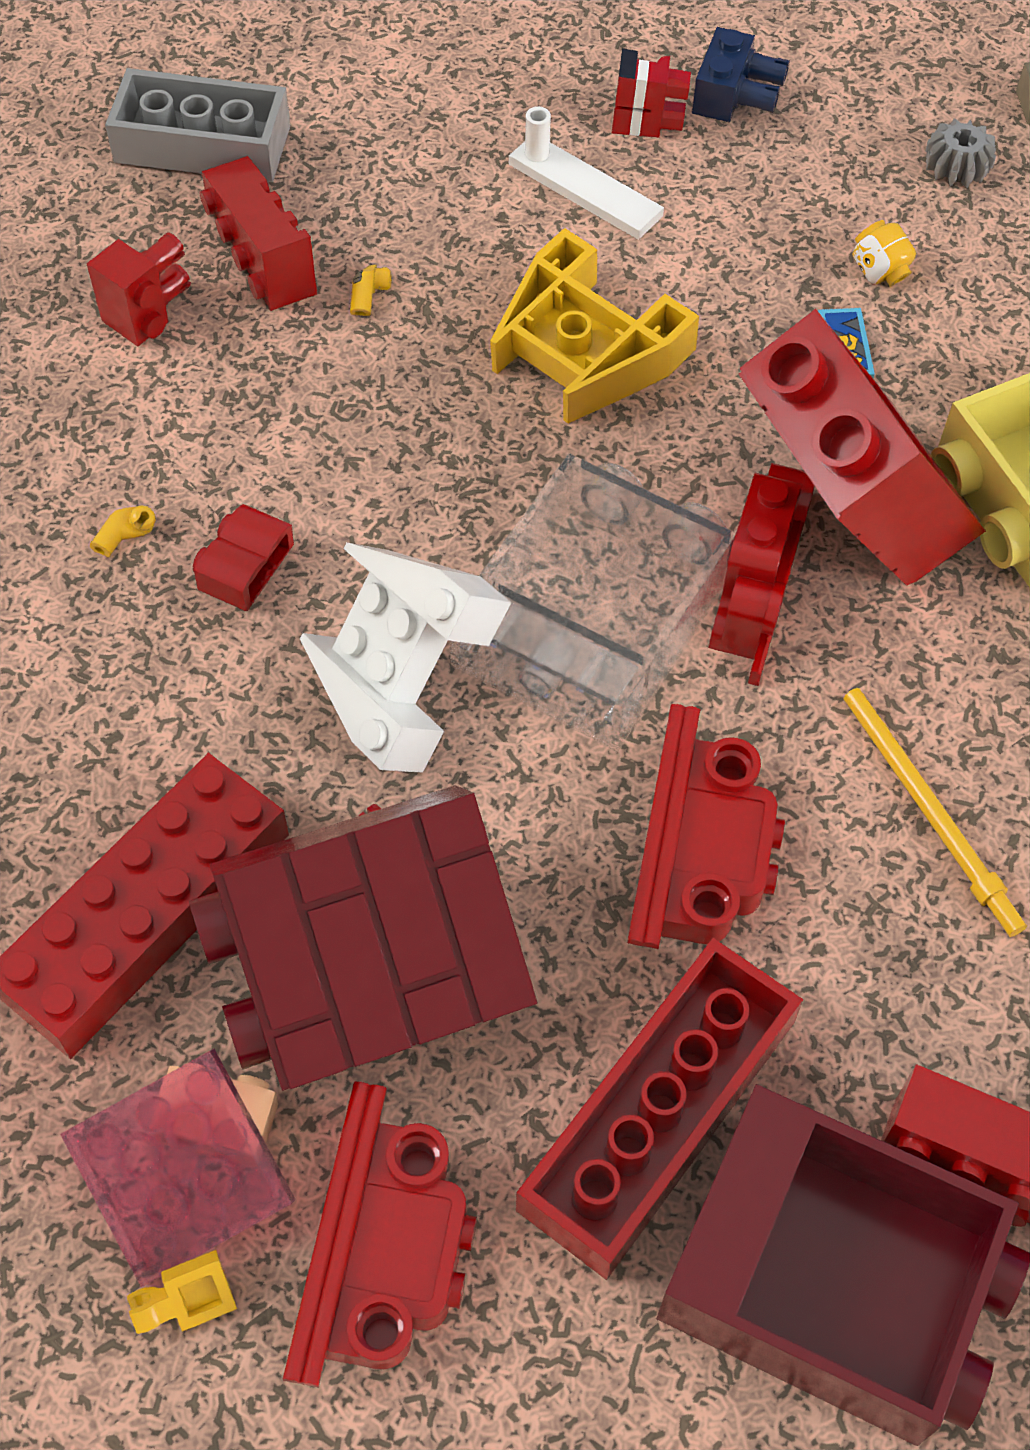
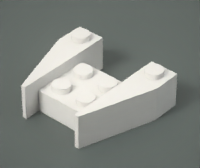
M346 542L344 550L369 571V574L338 637L303 633L300 641L351 741L380 770L423 773L444 733V730L416 705L433 668L448 640L489 646L511 602L480 576L390 550Z

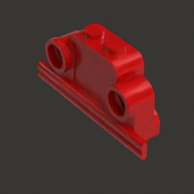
M771 463L768 475L754 473L731 548L722 596L708 647L754 660L748 684L759 686L815 488L804 470Z
M671 704L627 940L628 944L659 949L661 936L699 944H708L712 938L721 941L729 933L732 922L737 915H749L756 911L761 903L763 894L774 895L779 865L769 862L771 849L780 850L785 820L776 818L778 804L774 794L764 787L754 786L761 768L760 755L753 745L740 738L729 737L716 742L695 739L700 709L697 707H685L681 704Z
M359 1081L353 1083L283 1381L319 1388L324 1362L327 1359L379 1370L395 1367L409 1353L413 1329L423 1331L435 1329L445 1320L449 1307L460 1308L466 1273L456 1272L460 1250L471 1251L477 1217L467 1215L466 1198L462 1189L455 1183L445 1180L449 1163V1150L444 1136L436 1128L422 1123L409 1124L404 1127L380 1123L387 1088L384 1086L370 1085Z

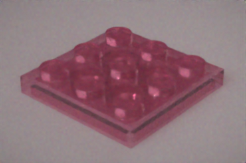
M215 1048L60 1134L141 1287L161 1277L162 1271L194 1259L295 1201L291 1189Z

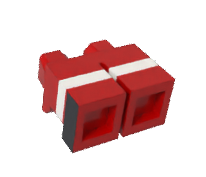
M622 48L611 134L659 138L661 129L682 131L686 103L666 101L665 98L688 100L691 71L669 68L670 56H663L658 62L637 59L638 51Z

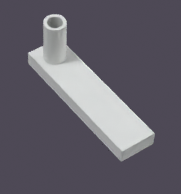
M533 107L527 111L525 141L509 155L510 166L638 240L663 217L664 207L550 143L551 114L546 108Z

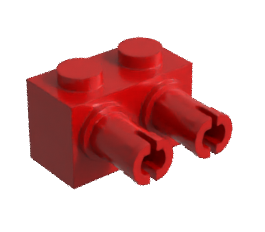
M170 232L165 233L156 243L142 253L136 251L122 240L117 239L86 263L102 322L137 347L148 338L154 339L164 331L166 324L169 322L166 305L191 286L188 273L180 265L176 264L179 259L184 257L185 252L182 251L184 247L181 241Z

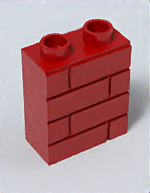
M816 308L740 367L741 372L738 375L760 407L765 411L766 416L835 517L906 586L921 579L986 532L890 398Z

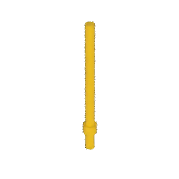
M860 688L850 690L844 696V701L972 883L970 890L982 907L987 905L1009 937H1014L1024 931L1027 925L1005 895L1008 889L996 872H989Z

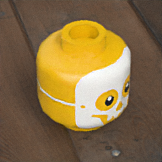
M879 220L856 236L855 241L857 245L852 255L870 283L879 284L886 281L891 287L912 273L908 266L912 264L917 253L898 223L886 224L884 220Z

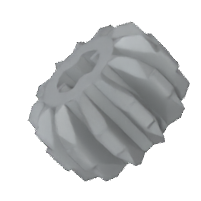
M954 118L950 125L940 123L937 130L932 133L931 139H928L925 150L927 152L926 170L934 171L935 181L943 179L945 176L948 177L950 187L956 180H961V183L966 188H968L973 180L982 183L990 168H993L996 159L995 136L986 134V126H973L971 120L965 124L960 123Z

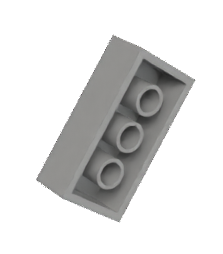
M126 68L105 124L114 163L202 174L204 170L249 156L267 182L274 181L291 126L286 87Z

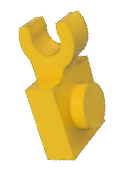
M217 1250L162 1271L163 1288L145 1287L127 1296L131 1308L129 1315L137 1334L148 1332L173 1318H177L183 1332L237 1309Z

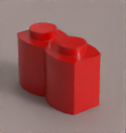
M242 504L232 514H227L222 519L217 532L218 537L208 547H202L198 551L193 562V572L199 591L239 609L248 611L270 580V577L273 576L293 547L294 539L292 524Z

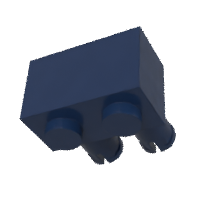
M717 27L696 77L692 114L731 122L735 108H738L739 105L774 113L780 93V86H784L790 60L756 53V49L753 48L755 35L742 33L734 29ZM749 79H754V80L757 79V80H761V81H766V82H770V83H772V84H776V85H779V86H774V85H770V84L767 85V84H763V83H759V82H754V81L749 80Z

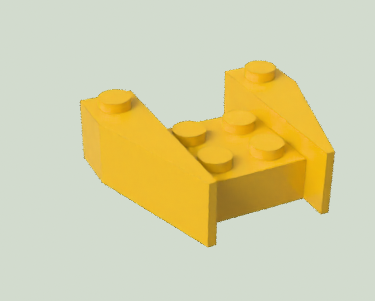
M564 228L536 253L494 332L490 345L492 371L498 374L515 358L520 356L564 386L563 420L569 424L672 374L696 350L699 315L667 294L660 297L637 320L591 290L597 284V249Z

